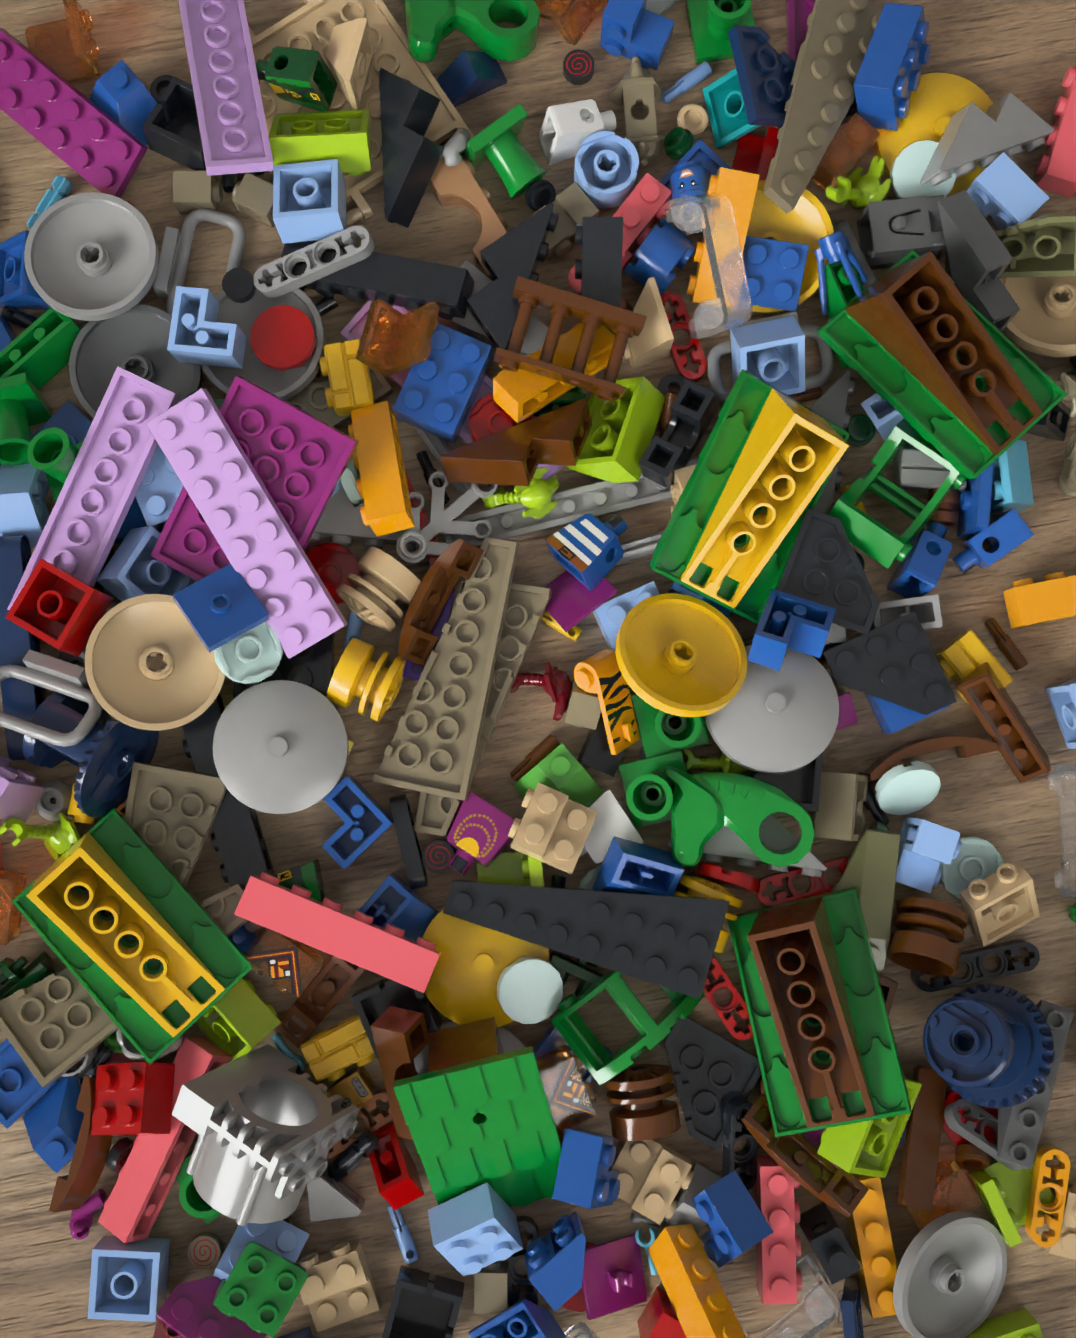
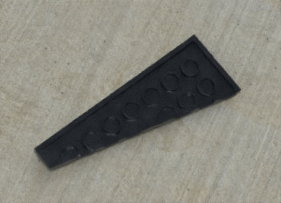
M453 880L443 913L700 999L729 900Z

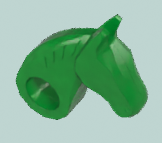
M401 0L405 3L409 54L417 62L430 63L434 60L438 52L439 43L456 29L466 34L482 51L497 60L508 62L519 60L528 56L536 47L540 11L535 0ZM511 21L520 27L506 29L497 26L495 23Z
M667 765L664 774L675 784L671 806L672 858L682 866L697 865L702 858L705 844L723 826H727L734 831L762 862L778 867L796 864L810 852L815 836L811 817L800 803L780 787L739 773L704 772L688 774L678 768ZM776 812H784L794 816L800 825V835L796 843L790 848L776 850L766 846L759 836V827L762 821L768 815Z

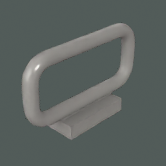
M199 208L191 211L185 217L181 233L177 228L166 226L153 288L156 297L167 299L166 312L172 315L176 286L183 287L194 230L199 222L207 221L224 225L232 230L233 240L226 273L233 268H240L246 241V231L243 224L235 216L217 210Z
M797 311L734 324L729 328V334L731 328L794 316L799 324ZM816 325L800 326L805 338L811 337L817 341L822 363L821 371L818 374L805 377V390L825 385L834 372L832 348L817 334L816 331L820 327ZM731 340L716 344L710 350L707 357V372L711 390L716 392L718 400L725 403L730 392L722 384L719 360L723 355L731 353Z
M29 650L22 659L27 666L26 668L12 664L0 667V683L6 678L12 677L89 704V709L78 726L69 733H61L0 712V726L56 746L68 747L83 741L101 716L103 708L91 692L84 667L33 650Z

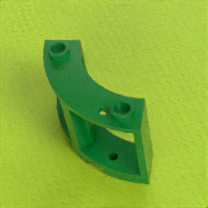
M905 418L893 428L872 459L871 463L876 466L874 468L871 466L862 479L858 477L837 500L829 513L830 516L840 519L851 544L887 569L896 559L900 562L904 561L914 547L910 543L928 522L953 487L959 489L967 479L964 474L959 473L931 442H926ZM906 441L951 471L927 505L882 476ZM869 491L914 520L900 537L857 508Z
M610 969L576 997L573 994L565 997L557 1005L559 1011L551 1019V1022L594 1079L601 1085L633 1064L632 1059L638 1057L645 1050L646 1046L651 1050L671 1032L669 1028L675 1025L680 1017L685 1019L704 997L705 992L702 990L700 999L661 986L671 999V1002L653 1019L621 978L623 973ZM604 989L609 992L639 1031L637 1035L611 1054H608L576 1012L577 1009Z

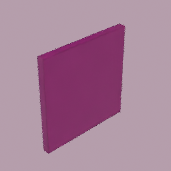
M567 570L544 587L552 590L546 611L565 632L617 593L616 589L605 578L590 591Z
M636 1233L585 1249L582 1283L588 1320L647 1301L640 1245L635 1239Z

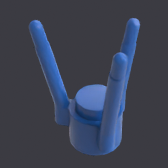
M843 230L818 239L820 248L814 250L818 265L820 304L823 316L828 314L824 259L827 258L829 264L841 260L857 297H861L863 292L852 266L856 269L862 282L865 283L868 280Z

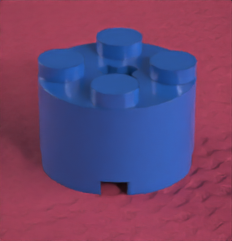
M662 218L658 226L656 225L634 254L636 256L631 264L628 263L623 272L642 287L645 286L648 278L655 277L661 296L676 276L672 272L676 267L681 271L696 248L692 246L693 241Z

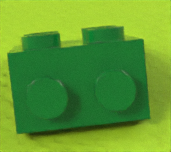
M250 1241L241 1253L228 1278L221 1281L216 1290L213 1305L223 1314L244 1321L254 1331L261 1334L265 1333L274 1338L307 1280V1271L305 1268L262 1244Z

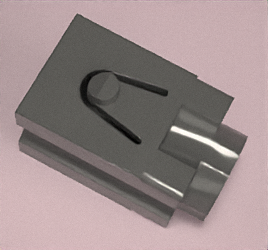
M944 195L868 202L857 221L860 248L871 270L890 268L912 250L919 256L931 251L937 260L940 259L941 250H947L938 207V201L944 199Z

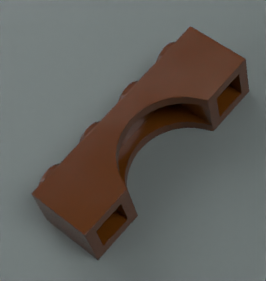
M389 1006L370 1027L397 1136L413 1140L396 1097L393 1082L419 1075L414 1065V1058L430 1040L424 1013Z

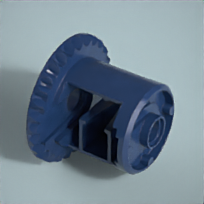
M55 692L37 707L29 722L61 733H69L78 726L86 714L89 704ZM114 718L112 721H107L105 727L96 722L90 733L83 741L76 745L68 747L56 746L23 735L22 748L25 759L34 765L53 768L66 760L79 767L80 770L75 776L77 782L73 787L76 792L74 799L78 803L77 808L87 816L97 818L105 816L114 807L118 808L128 798L133 763L138 761L144 763L151 762L156 751L159 731L133 728Z
M978 984L977 986L966 988L960 993L954 994L953 998L938 1005L928 1017L924 1027L923 1046L929 1063L950 1085L953 1091L962 1096L963 1099L976 1105L988 1108H1006L1021 1104L1033 1097L1042 1088L1051 1072L1054 1060V1040L1050 1026L1037 1005L1024 994L1012 988L996 984Z

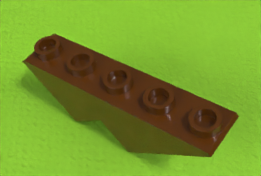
M587 399L579 400L442 454L440 459L448 482L529 486L538 464L576 466L592 427Z

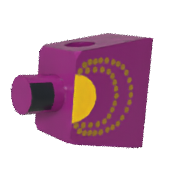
M469 791L468 801H463L447 837L448 843L458 849L448 866L463 876L474 860L486 868L489 867L513 841V838L509 837L508 834L515 819Z

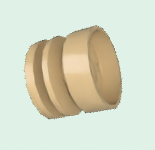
M369 547L357 562L358 568L365 577L362 578L349 573L346 576V580L352 587L340 584L336 592L346 602L349 609L361 619L386 632H391L396 626L391 617L400 620L403 617V612L395 602L399 601L410 605L421 581L389 554L376 547Z

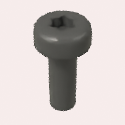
M635 1210L631 1213V1222L637 1225L640 1221L655 1227L661 1226V1224L659 1225Z

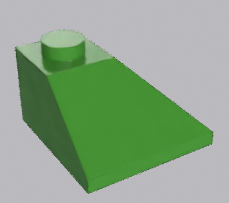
M563 743L513 785L524 798L528 789L535 790L539 782L568 795V799L586 807L603 793L602 789Z

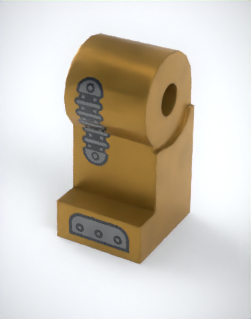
M361 1066L356 1067L330 1085L325 1095L327 1098L335 1094L342 1096L341 1107L345 1109L352 1104L357 1106L371 1099L378 1088L365 1068Z

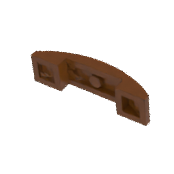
M459 538L433 563L420 582L408 607L400 634L399 657L424 666L439 638L431 633L433 626L459 577L462 576L468 580L470 579L484 550Z
M948 736L928 738L908 743L885 754L874 762L863 775H867L868 780L880 779L884 773L897 765H901L900 760L955 747L957 758L976 756L999 750L997 743L975 737Z
M333 956L280 1019L281 1023L275 1029L299 1049L301 1044L310 1036L365 969Z
M87 1075L83 1078L76 1109L83 1112L84 1117L69 1174L58 1176L49 1208V1211L53 1213L80 1209L95 1188L106 1163L113 1136L91 1135L96 1075Z
M764 1094L760 1095L741 1119L752 1136L804 1188L847 1217L851 1216L869 1189L851 1173L846 1172L840 1167L836 1168L827 1159L817 1154L818 1151L798 1133L775 1137L767 1097Z

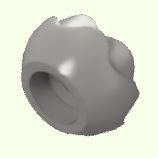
M60 780L44 783L42 786L45 787V790L35 806L38 814L50 821H59V813H64L66 816L70 815L68 814L72 787ZM52 798H56L55 804L52 803Z

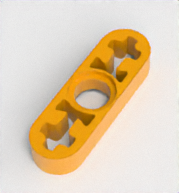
M1053 1145L1042 1146L1036 1152L1025 1221L1027 1235L1041 1247H1051L1060 1239L1070 1173L1069 1157ZM1054 1155L1059 1160V1164L1053 1165L1051 1169L1046 1165V1160H1052ZM1052 1175L1057 1180V1182H1054L1053 1180L1048 1178H1050V1176ZM1046 1187H1052L1056 1192V1197L1050 1204H1042L1039 1198L1040 1192ZM1039 1209L1045 1212V1217L1038 1212ZM1045 1223L1050 1229L1049 1231H1043L1041 1236L1036 1231V1228L1042 1227Z

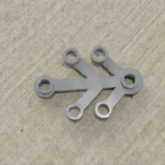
M443 472L432 473L428 481V487L431 490L430 523L420 531V511L424 506V498L420 493H409L410 499H418L420 506L417 508L411 507L415 527L407 529L397 540L396 552L399 558L406 563L415 564L421 562L426 555L440 556L451 544L430 542L439 533L469 535L478 541H484L485 537H490L492 526L486 520H478L476 522L454 520L479 498L491 497L495 493L498 484H488L489 489L483 491L478 487V483H471V488L444 510V496L448 480ZM434 478H441L444 485L436 487L432 480ZM480 525L485 526L487 534H478L476 527ZM414 543L417 545L418 551L410 553L407 551L406 545Z

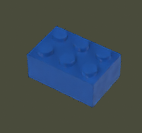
M885 3L854 82L860 126L897 131L902 118L908 116L911 93L918 89L921 77L920 69L922 64L926 65L928 63L931 45L927 44L926 40L929 22L925 21L924 6Z
M432 321L392 409L396 419L455 444L493 359L492 346Z

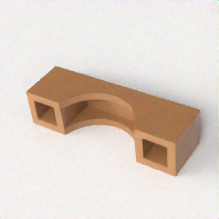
M442 157L428 185L442 207L457 206L473 213L480 221L482 233L478 242L472 248L473 259L479 270L494 281L481 262L480 251L507 233L505 230L508 228L506 220L499 210L494 212L490 205L492 201L491 196L484 184L478 185L473 177L476 175L475 169L467 157L462 158L460 164L451 167L445 164L444 157Z

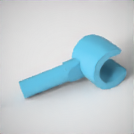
M278 1033L271 1038L279 1051L298 1063L304 1072L305 1061L303 1057L297 1054L293 1055Z
M650 1227L651 1240L647 1242L643 1239V1232L640 1228L635 1234L636 1242L641 1247H645L651 1275H657L658 1272L648 1249L657 1239L658 1232L654 1227Z

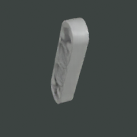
M358 225L349 227L261 266L254 274V285L265 297L277 298L366 259L374 250V240L366 228ZM357 238L362 239L361 246L359 248L355 247V240ZM344 244V249L347 252L346 254L343 252L340 245ZM335 249L336 256L331 262H321L324 251ZM306 262L307 267L303 274L298 276L292 275V269L295 264ZM282 271H283V272L285 273V275L288 277L287 280H284V279H283V277H285V276L282 274ZM270 276H273V277H274V279L272 280V284H273V285H271L270 287H268V286H267V284H268V278H269Z

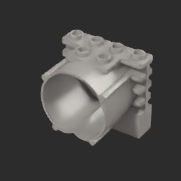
M266 1044L182 1084L172 1112L174 1117L199 1134L186 1170L188 1174L193 1175L194 1186L198 1194L218 1212L236 1219V1223L240 1226H245L247 1222L257 1224L273 1223L289 1217L296 1210L306 1183L312 1179L317 1180L324 1173L327 1167L326 1157L329 1150L341 1139L349 1138L358 1124L356 1120L359 1112L358 1107L352 1104L343 1109L341 1107L343 1097L339 1094L327 1098L325 1095L328 1089L327 1086L322 1083L318 1085L311 1082L312 1076L308 1073L296 1074L298 1063L270 1044Z

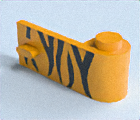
M609 648L602 649L579 662L573 671L574 680L583 691L598 695L611 755H617L639 741L640 736L629 687L619 669L616 652Z

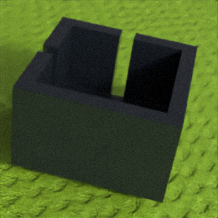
M174 76L160 98L162 105L156 104L143 124L149 149L195 171H206L192 84Z
M823 752L806 766L792 772L783 774L755 772V775L749 776L780 787L800 803L805 810L818 811Z
M387 978L385 983L382 979L357 990L352 995V1002L377 1060L378 1055L370 1026L389 1006L424 1013L428 1035L431 1032L440 1030L442 1024L434 1006L429 999H423L426 995L425 992L422 993Z
M401 1265L382 1338H452L463 1299L465 1283L436 1275L435 1281L428 1280L430 1273Z

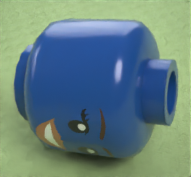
M699 161L681 163L670 176L673 205L684 209L687 214L701 212L704 210V205L708 204L712 199V195H707L711 171L707 167L702 166V163Z

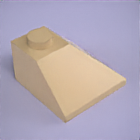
M362 17L334 26L331 38H326L323 47V57L327 60L329 70L353 110H358L375 53L368 19Z
M655 277L648 278L633 312L647 317L638 337L633 335L627 342L623 358L624 360L629 359L632 368L667 358L674 340Z

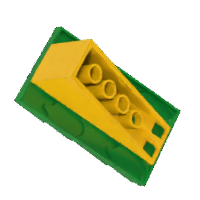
M742 369L718 415L719 419L699 455V461L671 513L672 517L653 552L649 565L652 570L759 624L771 590H776L782 578L808 508L815 509L835 465L849 447L846 442L850 434L847 430Z
M115 807L12 900L17 909L149 1064L155 1061L253 968V964L241 949L221 929L213 917L183 886L175 874L155 854L146 841Z

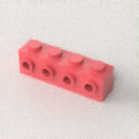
M648 173L644 175L612 216L623 217L622 271L632 261L634 257L632 253L639 245L641 246L652 231L653 226L658 220L665 219L672 208L670 204L671 190ZM574 265L569 271L568 285L578 293H581V279H575Z
M757 1155V1175L754 1184L755 1203L773 1230L772 1234L756 1244L757 1291L763 1304H797V1291H802V1276L800 1269H796V1257H801V1241L799 1235H795V1223H800V1206L798 1201H794V1189H799L800 1183L790 1176L770 1155Z

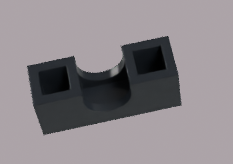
M686 379L671 406L672 416L665 433L661 438L654 435L639 462L640 469L645 478L670 489L671 485H674V470L686 466L719 408L716 392Z

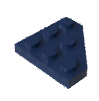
M735 25L728 31L748 123L749 125L783 127L786 116L784 108L786 102L791 97L793 89L791 81L796 63L784 51L779 54L767 42L770 36L761 27Z

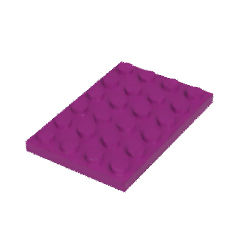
M236 375L219 411L302 549L305 551L359 441L242 376ZM183 486L150 556L193 580L199 581L230 564V561Z

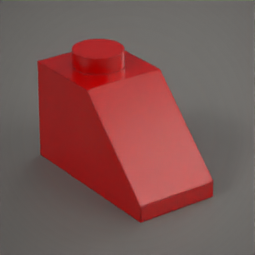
M392 1122L372 1132L379 1138L378 1147L368 1155L379 1194L394 1210L425 1195L416 1165L402 1137L397 1136L395 1124Z

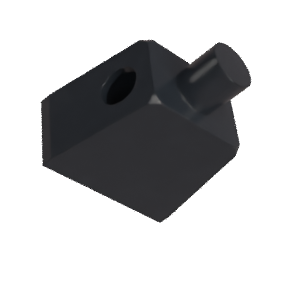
M821 1202L800 1214L799 1225L831 1284H835L861 1269L850 1245L825 1202ZM821 1224H827V1227L820 1232H814V1229Z

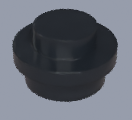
M544 179L532 182L525 194L528 207L535 212L544 205L547 206L554 202L556 197L554 186Z

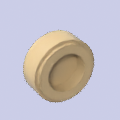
M688 104L679 111L676 127L688 129L694 135V139L699 138L707 129L708 113L698 104Z

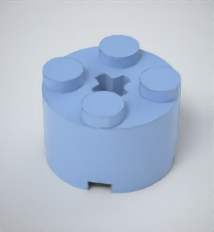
M611 131L596 132L582 142L575 157L574 182L579 185L597 209L614 208L623 204L634 190L639 168V156L635 146L626 137L624 139Z

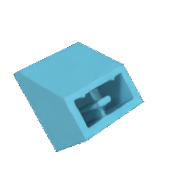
M1017 440L993 462L994 472L990 514L1003 513L1013 508L1016 511H1023L1034 505L1026 441Z

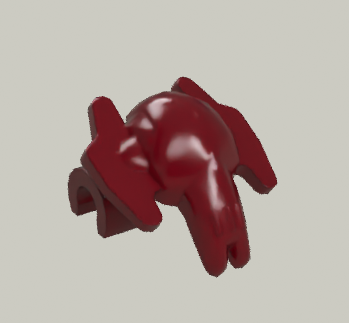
M550 662L545 663L544 675L540 673H518L510 693L516 692L523 685L543 686L545 692L551 696L552 701L556 702L553 720L559 721L566 712L572 690V682L569 675L559 670L557 666L552 668Z

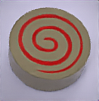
M200 1233L192 1240L188 1247V1259L198 1269H210L221 1258L223 1244L214 1233Z

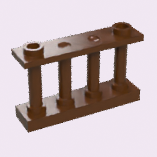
M518 276L512 298L518 299L520 307L508 348L505 350L497 347L494 361L499 362V367L507 371L518 372L519 369L596 392L595 396L605 401L612 402L615 398L620 400L625 393L626 387L616 384L627 342L633 335L637 337L640 335L647 316ZM537 306L550 309L552 314L539 360L520 354L532 310L537 308ZM569 316L582 319L584 324L571 370L552 364L564 320L569 318ZM601 326L614 329L613 332L616 334L603 380L584 374L596 330L601 328Z

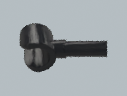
M263 171V172H250V174H252V175H254V176L261 175V174H264V173H265V171ZM245 173L222 175L224 192L232 193L235 184L243 179Z

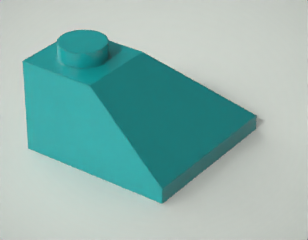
M736 68L702 89L716 149L724 148L761 126L749 125Z

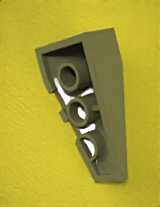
M1076 213L1046 214L994 231L1013 258L999 278L1076 276ZM945 250V271L952 278L947 250Z
M866 828L847 862L846 870L839 882L836 881L831 891H840L856 886L877 971H883L890 938L900 834Z

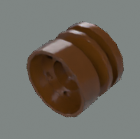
M906 897L898 900L896 908L898 915L894 917V925L900 931L891 933L887 958L897 965L924 974L936 976H953L957 974L961 948L954 943L964 940L965 931L963 929L967 927L968 915L950 904L928 898Z
M658 1064L632 1065L605 1082V1087L610 1089L606 1093L607 1101L613 1104H620L609 1111L612 1136L614 1138L625 1141L650 1140L668 1136L681 1128L677 1102L665 1099L676 1092L674 1083L670 1082L674 1079L672 1067Z

